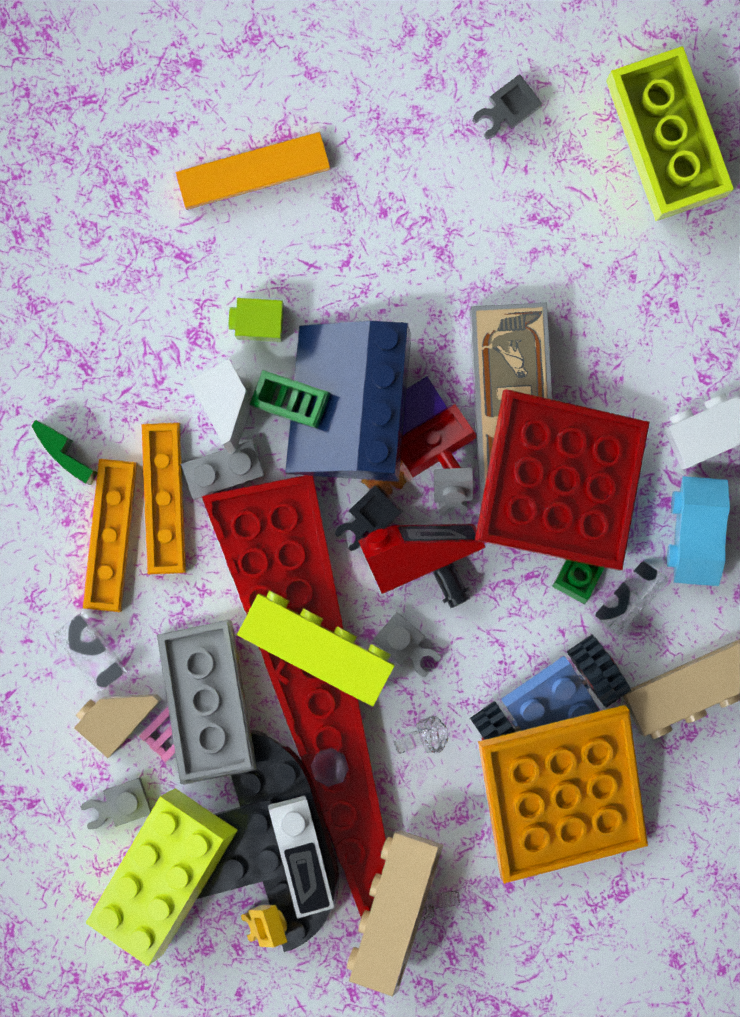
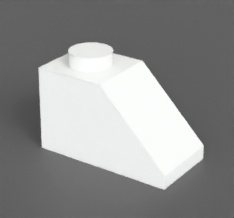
M230 359L189 380L222 444L228 453L232 454L237 451L251 408L249 405L251 397L247 390L253 386L243 367L235 370Z

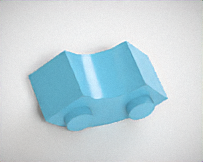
M683 476L680 491H673L671 513L677 515L674 545L669 544L667 550V567L674 568V583L720 585L726 562V530L730 510L728 480Z

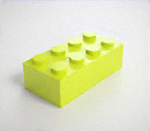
M681 46L610 72L606 82L655 221L727 197L734 188L684 47Z
M176 788L163 794L153 807L86 924L146 966L151 965L165 953L238 830Z

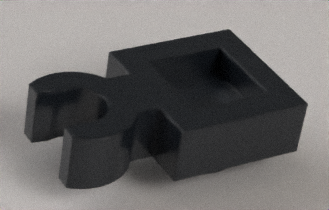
M376 484L349 510L356 519L353 522L340 525L335 535L339 537L346 530L354 532L355 541L348 548L350 551H354L360 548L358 540L365 538L367 531L371 533L377 529L387 528L403 510Z

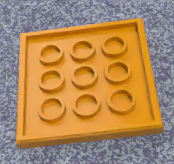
M626 705L478 741L499 873L504 884L648 846L630 710Z

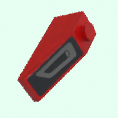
M474 524L392 525L385 529H377L367 537L358 540L382 594L486 548L484 542L475 541L477 529Z

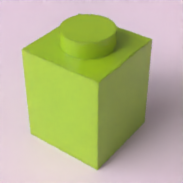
M237 298L236 307H230L229 330H235L237 340L282 342L283 300Z

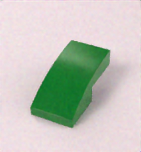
M35 420L32 428L52 458L74 477L85 484L91 485L97 475V471L66 454L73 440L46 424Z

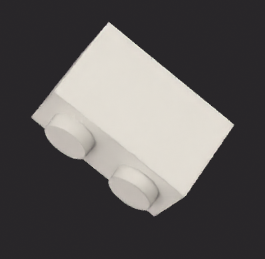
M724 393L704 402L707 408L705 411L693 415L691 409H688L670 417L673 425L664 428V432L682 470L740 445V399L738 396L728 400Z

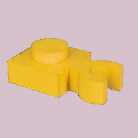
M260 905L241 915L242 921H246L250 927L251 934L247 935L250 942L258 940L260 947L272 948L287 943L285 935L287 924L281 911L277 910L276 905Z

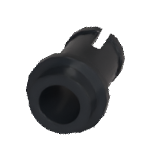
M453 563L433 571L445 596V599H443L444 604L448 602L450 608H454L471 599L468 594L471 590L469 587L465 588Z

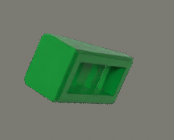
M262 369L249 405L266 413L318 429L331 393ZM279 385L281 386L275 405H272L273 396ZM292 389L293 391L289 399L288 405L286 409H283L282 406L284 404L288 390ZM300 393H305L298 413L293 412ZM312 396L318 397L311 417L305 416Z

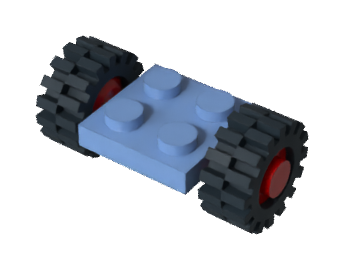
M591 634L567 651L570 659L581 673L579 676L570 662L563 656L501 699L514 718L512 721L513 726L495 701L470 717V719L481 734V739L486 740L600 711L587 691L589 688H591L606 708L630 692L631 688L614 660L605 651L597 638Z

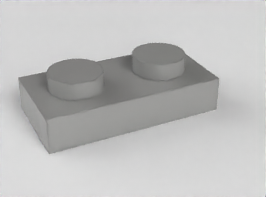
M253 440L239 444L237 451L229 454L224 449L181 464L193 500L265 476Z

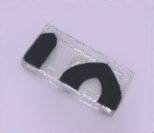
M641 562L596 612V619L613 634L621 635L665 586L669 578L649 563Z
M84 612L77 614L53 634L97 694L103 692L129 672Z

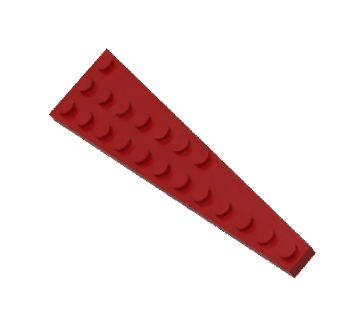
M304 475L201 496L246 615L258 594L267 596L268 592L272 591L289 600L287 608L300 614L304 608L323 618L321 626L332 632L335 631L337 626L344 629L313 476ZM258 647L299 756L312 778L326 827L330 833L338 859L362 918L365 910H371L374 897L369 895L376 873L382 875L386 860L381 859L386 836L358 699Z

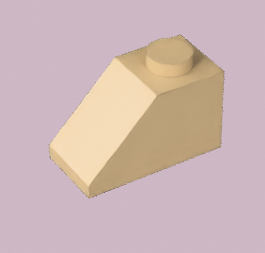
M158 694L103 697L96 703L90 699L76 714L80 721L74 729L104 756L109 758L158 705L162 698Z

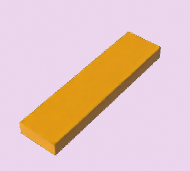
M317 132L175 173L185 208L189 210L330 170L321 134Z
M180 423L141 424L148 575L186 573Z
M99 459L83 609L122 612L138 466L136 462Z

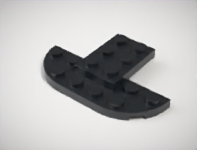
M250 730L257 770L231 775L240 807L215 813L217 817L238 831L197 899L263 882L269 905H276L277 910H280L287 924L285 932L287 943L282 944L284 952H287L311 939L323 927L332 909L297 918L268 805L305 795L334 905L339 890V871L317 793L306 766L290 747H285L278 741L268 737L266 733Z

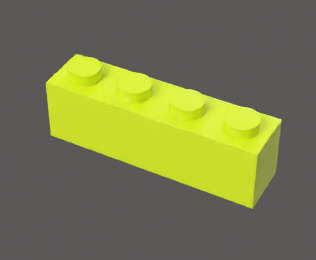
M269 591L267 596L257 595L237 636L372 707L374 706L395 666L388 661L391 656L390 653L373 644L369 646L368 650L355 644L357 636L338 626L332 632L321 626L323 618L304 608L300 614L287 608L289 600L272 591Z

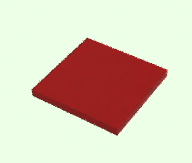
M503 390L475 541L623 571L650 422L513 390Z

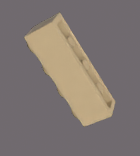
M740 639L632 687L631 691L625 694L623 698L639 733L644 737L650 734L652 739H656L673 730L671 724L685 719L686 723H691L707 715L705 709L719 703L720 707L723 708L740 701Z
M402 830L395 832L393 838L387 837L381 853V859L386 860L382 875L376 873L370 888L369 895L374 897L371 910L364 911L358 928V932L363 934L359 948L353 947L348 959L347 969L352 971L349 982L392 997L399 991L443 844Z

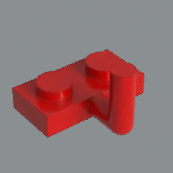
M454 404L403 436L401 460L413 478L440 462L444 469L461 468L452 453L477 437L457 405Z

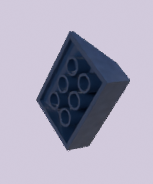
M369 320L299 326L294 380L328 391L331 394L318 429L290 420L286 474L399 482L412 335L408 323ZM300 393L293 412L298 413L305 393ZM312 396L305 416L311 417L318 397Z

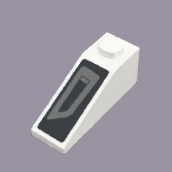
M305 795L268 805L297 918L333 909L334 904Z

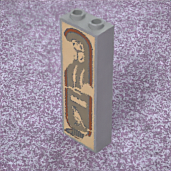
M547 302L471 306L469 310L480 509L503 390L508 389L552 399Z

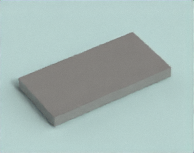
M224 620L158 634V647L180 784L185 785L257 770L232 621Z

